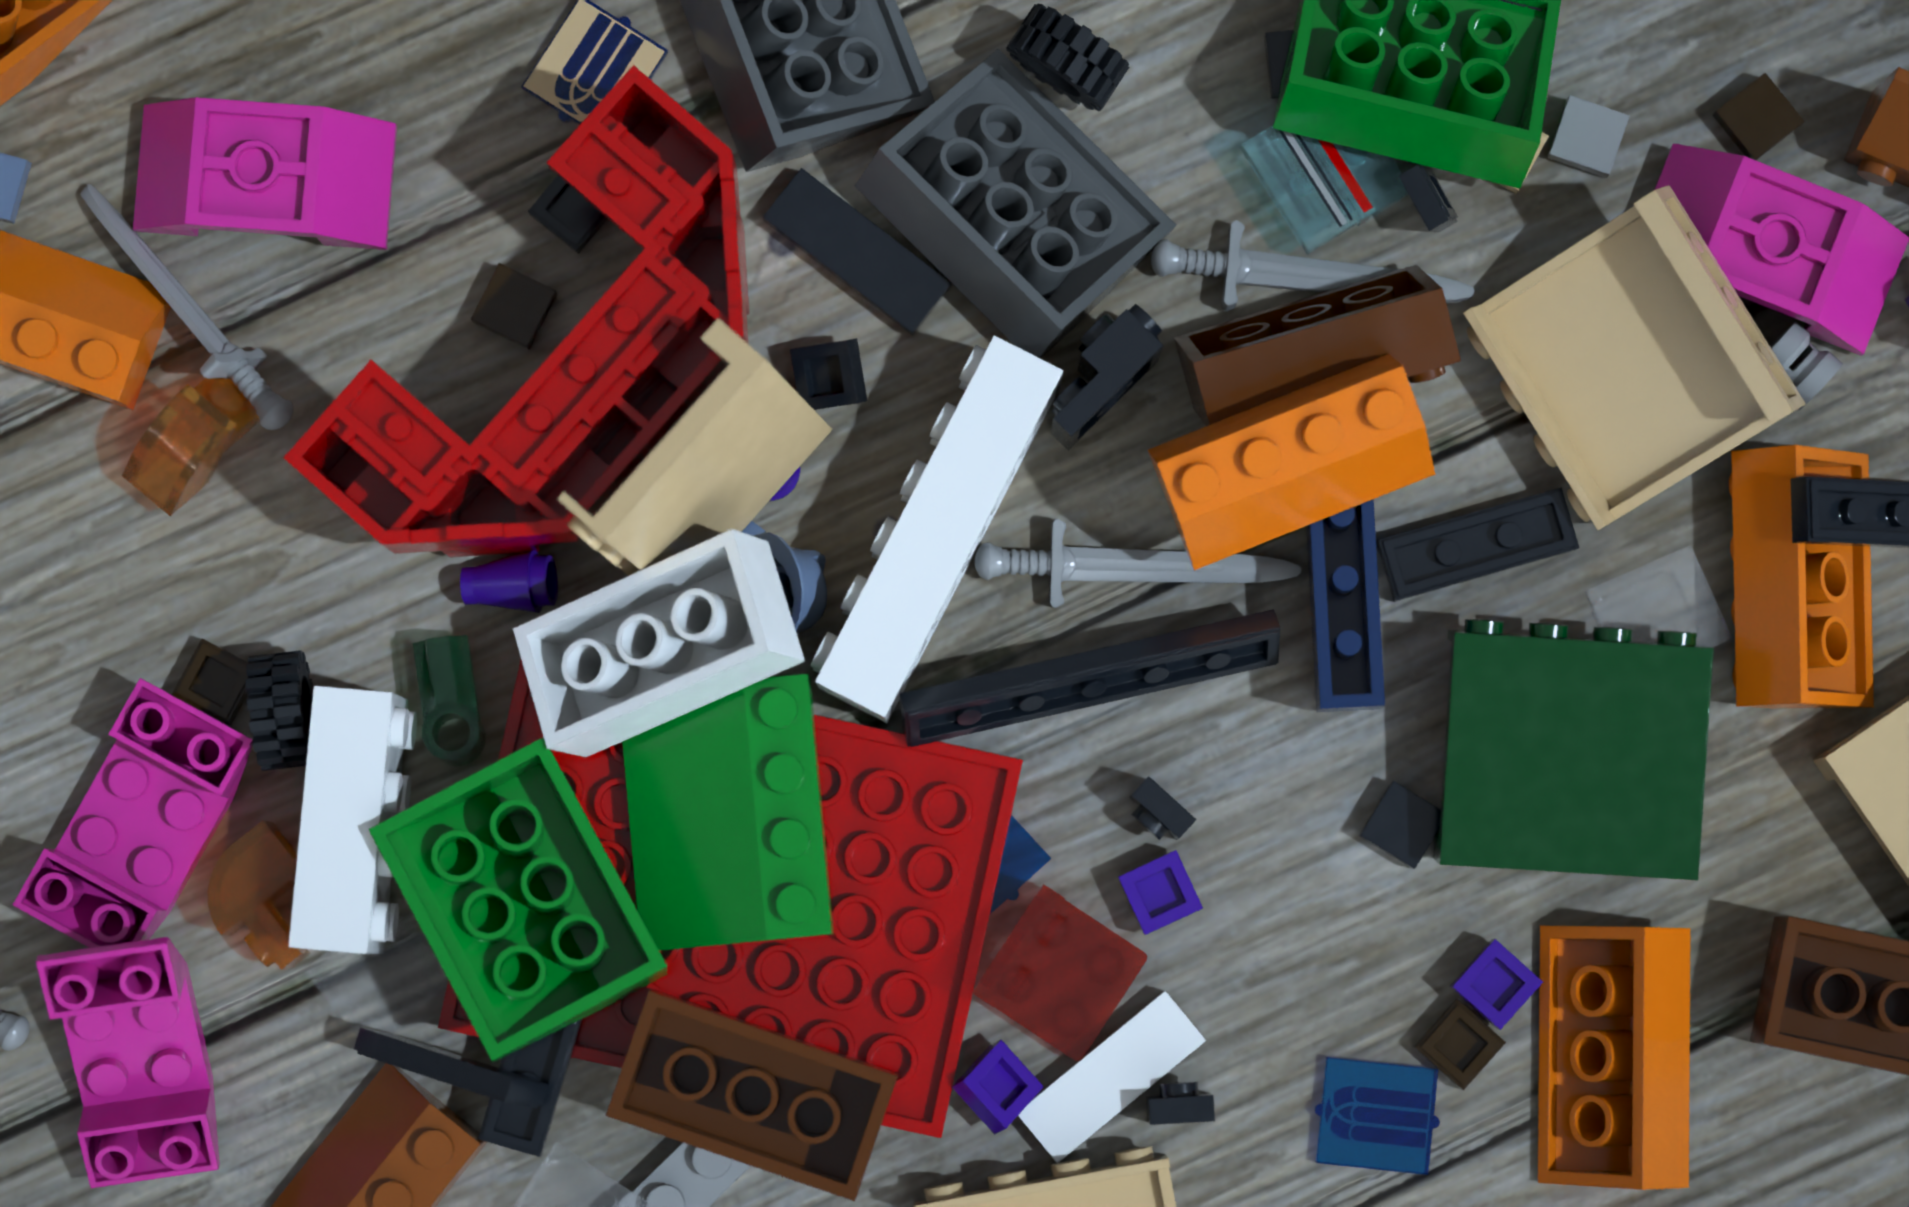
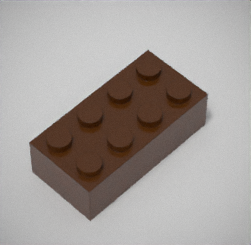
M1418 265L1174 337L1193 409L1205 426L1386 354L1392 355L1403 365L1410 383L1425 382L1438 378L1445 374L1444 366L1461 361L1443 289Z
M1774 916L1750 1042L1909 1076V941L1791 916Z
M654 989L648 991L606 1116L855 1202L899 1073Z

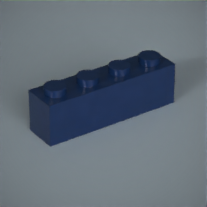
M1373 499L1306 526L1316 712L1376 710L1385 706Z

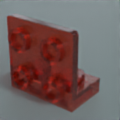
M1043 884L974 988L972 994L995 1007L1073 1060L1080 1061L1147 961V955Z

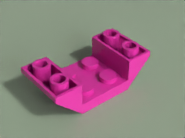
M199 97L146 104L143 108L133 230L135 232L198 236L199 229L317 237L324 246L387 250L397 124L323 106Z
M1673 143L1654 190L1670 185L1738 296L1805 322L1804 329L1810 333V336L1860 356L1864 355L1909 237L1864 203L1749 157Z
M142 678L138 680L108 734L117 740L55 849L44 848L13 903V906L89 948L149 940L171 912L231 805L253 746V739Z
M169 937L37 956L36 966L49 1019L62 1018L82 1100L83 1110L77 1135L90 1188L219 1170L220 1160L213 1074L188 964Z

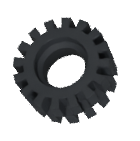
M1034 4L1006 47V50L1010 52L1009 55L1014 60L1020 62V66L1026 71L1034 73L1036 79L1043 84H1049L1060 95L1065 94L1071 101L1079 105L1082 103L1091 110L1101 111L1130 68L1128 67L1129 63L1127 60L1123 59L1117 50L1108 47L1110 44L1102 37H1096L1092 34V30L1085 25L1080 26L1070 16L1066 14L1062 16L1056 9L1049 6L1046 8L1043 4Z
M298 650L249 656L248 664H246L248 677L246 679V690L248 692V699L246 701L247 710L250 711L249 727L250 733H253L252 744L254 752H257L258 765L261 766L262 771L306 766L313 701L312 678L309 679L310 669L304 652Z

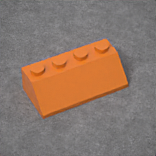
M0 230V364L134 410L171 306L149 281Z
M1390 354L1147 450L1194 570L1435 475L1426 427L1405 369Z
M1803 445L1731 451L1732 472L1729 477V491L1732 497L1733 536L1730 542V554L1734 569V600L1731 606V616L1735 625V664L1732 678L1736 688V706L1772 709L1874 708L1870 546L1792 543L1791 478L1825 477L1869 480L1868 454Z
M1540 925L1539 979L1543 983L1539 986L1538 1183L1637 1190L1689 1188L1691 928Z

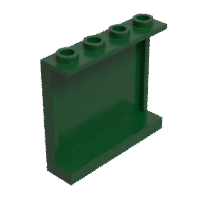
M1465 619L1464 631L1448 630V640L1452 641L1440 830L1435 835L1433 859L1440 865L1698 880L1714 648L1696 645L1697 633L1680 631H1658L1657 642L1632 641V629L1615 627H1593V638L1567 637L1568 625L1529 623V635L1503 633L1504 621Z

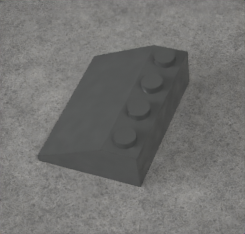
M680 0L745 172L803 157L921 113L935 102L896 0Z
M999 49L880 147L855 184V187L1016 347L1038 358H1042L1078 325L1154 249L1155 245L1159 241L1164 240L1177 226ZM1016 172L1013 183L1005 182ZM1054 205L1062 216L1049 227L1038 230L1025 247L1021 245L1014 251L1010 246L1019 234L1044 214L1041 209Z

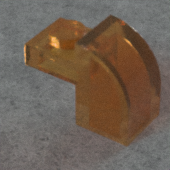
M205 378L194 388L187 384L162 409L144 432L130 456L122 477L169 516L173 515L210 482L223 453L260 422L256 409L251 405L249 399H246L243 393L235 386L232 379Z
M262 820L233 843L218 859L209 879L208 907L212 921L220 935H233L246 925L251 933L244 937L256 957L266 967H270L276 962L281 970H288L294 968L309 956L311 952L308 949L289 947L290 926L272 903L295 885L298 853L273 822Z

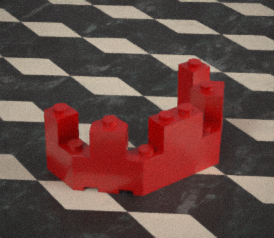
M634 65L546 163L550 169L638 244L643 251L478 437L468 445L373 360H370L283 457L381 545L395 554L442 551L452 558L523 553L530 550L540 552L539 544L578 542L581 538L567 526L568 522L575 515L558 500L560 495L565 492L594 516L726 369L727 365L701 339L718 318L748 344L747 315L750 313L744 224L740 215L738 172L733 152Z

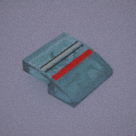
M1273 125L1245 141L1240 147V150L1307 255L1355 225L1360 226L1409 195L1399 178V175L1402 173L1392 157L1273 129Z

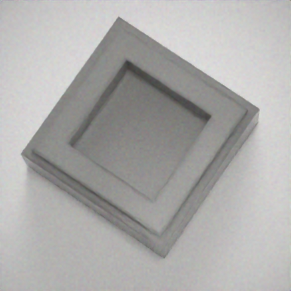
M1570 95L1566 100L1547 158L1607 178L1610 175L1630 115Z

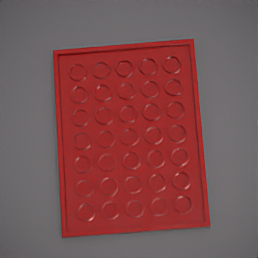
M522 659L519 664L498 761L544 737ZM814 715L834 934L660 950L668 966L667 975L610 1006L583 1018L571 1057L622 1068L648 991L655 989L899 1073L881 1125L941 1138L1023 760L938 741L907 747L905 736L902 733ZM622 742L588 757L551 750L637 909ZM448 980L438 1028L478 1037Z

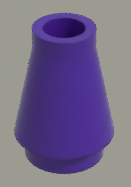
M530 550L478 566L463 567L460 573L462 600L465 605L481 604L540 613L543 606H554L557 601L558 575L552 555H539L537 551Z

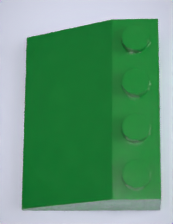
M1300 0L1281 81L1273 129L1520 189L1541 140L1561 0H1507L1541 8L1542 11L1499 0Z
M808 674L768 677L622 741L637 911L659 951L834 934L811 678Z
M544 737L368 829L492 1062L608 1007L667 975L668 966L553 753L550 749H547Z

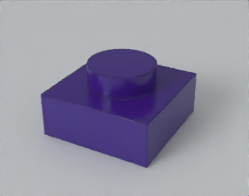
M1177 850L1117 877L1144 935L1203 909Z
M1491 939L1450 987L1496 1029L1501 1030L1539 988L1543 981L1496 939Z
M1002 1040L990 1045L952 1086L955 1092L993 1134L1005 1130L1044 1087Z

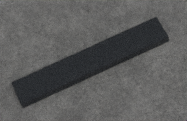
M1273 609L899 693L902 729L907 747L919 746L1276 665L1279 663L1280 625Z

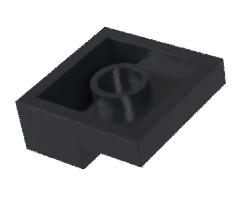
M1134 304L1129 310L1126 309L1116 320L1106 313L1080 339L1082 344L1078 350L1082 353L1077 371L1089 383L1087 384L1079 376L1053 402L1055 407L1051 411L1055 415L1051 434L1068 451L1159 360L1163 344L1157 336L1162 330L1152 317L1137 304Z

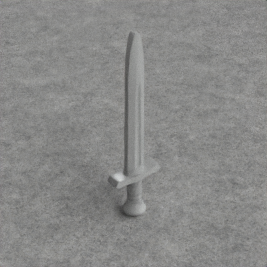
M87 184L80 193L86 204L211 354L209 359L200 368L202 376L207 379H232L235 386L243 393L246 399H249L251 405L256 409L260 425L263 428L276 430L286 425L293 415L292 402L273 392L271 387L267 385L266 381L256 371L267 358V354L259 348L245 351L232 344L122 215L94 186Z
M1237 220L1233 221L1229 229L1227 253L1221 254L1218 251L1212 253L1209 250L1204 252L1200 249L1195 251L1191 248L1186 250L1165 239L1155 245L1151 254L1152 268L1160 277L1176 274L1177 272L1182 273V271L1186 274H1191L1192 272L1195 275L1222 276L1224 278L1222 308L1224 311L1235 308L1238 301L1236 285L1239 284L1323 293L1399 270L1244 250L1240 248V240L1245 226ZM1428 274L1442 287L1446 302L1465 301L1471 299L1474 295V288L1470 285L1442 276Z
M1054 519L1051 523V550H1048V552H1044V550L1036 552L1035 550L1026 551L1022 549L1020 551H1016V549L1007 551V549H1002V547L994 546L987 542L978 548L975 555L976 571L984 580H990L993 577L1010 573V575H1016V573L1025 575L1026 573L1029 575L1038 574L1043 576V574H1047V576H1050L1049 603L1054 608L1064 604L1061 582L1262 583L1285 580L1301 574V567L1298 564L1257 555L1235 554L1194 570L1187 552L1067 547L1062 545L1066 523L1059 519Z

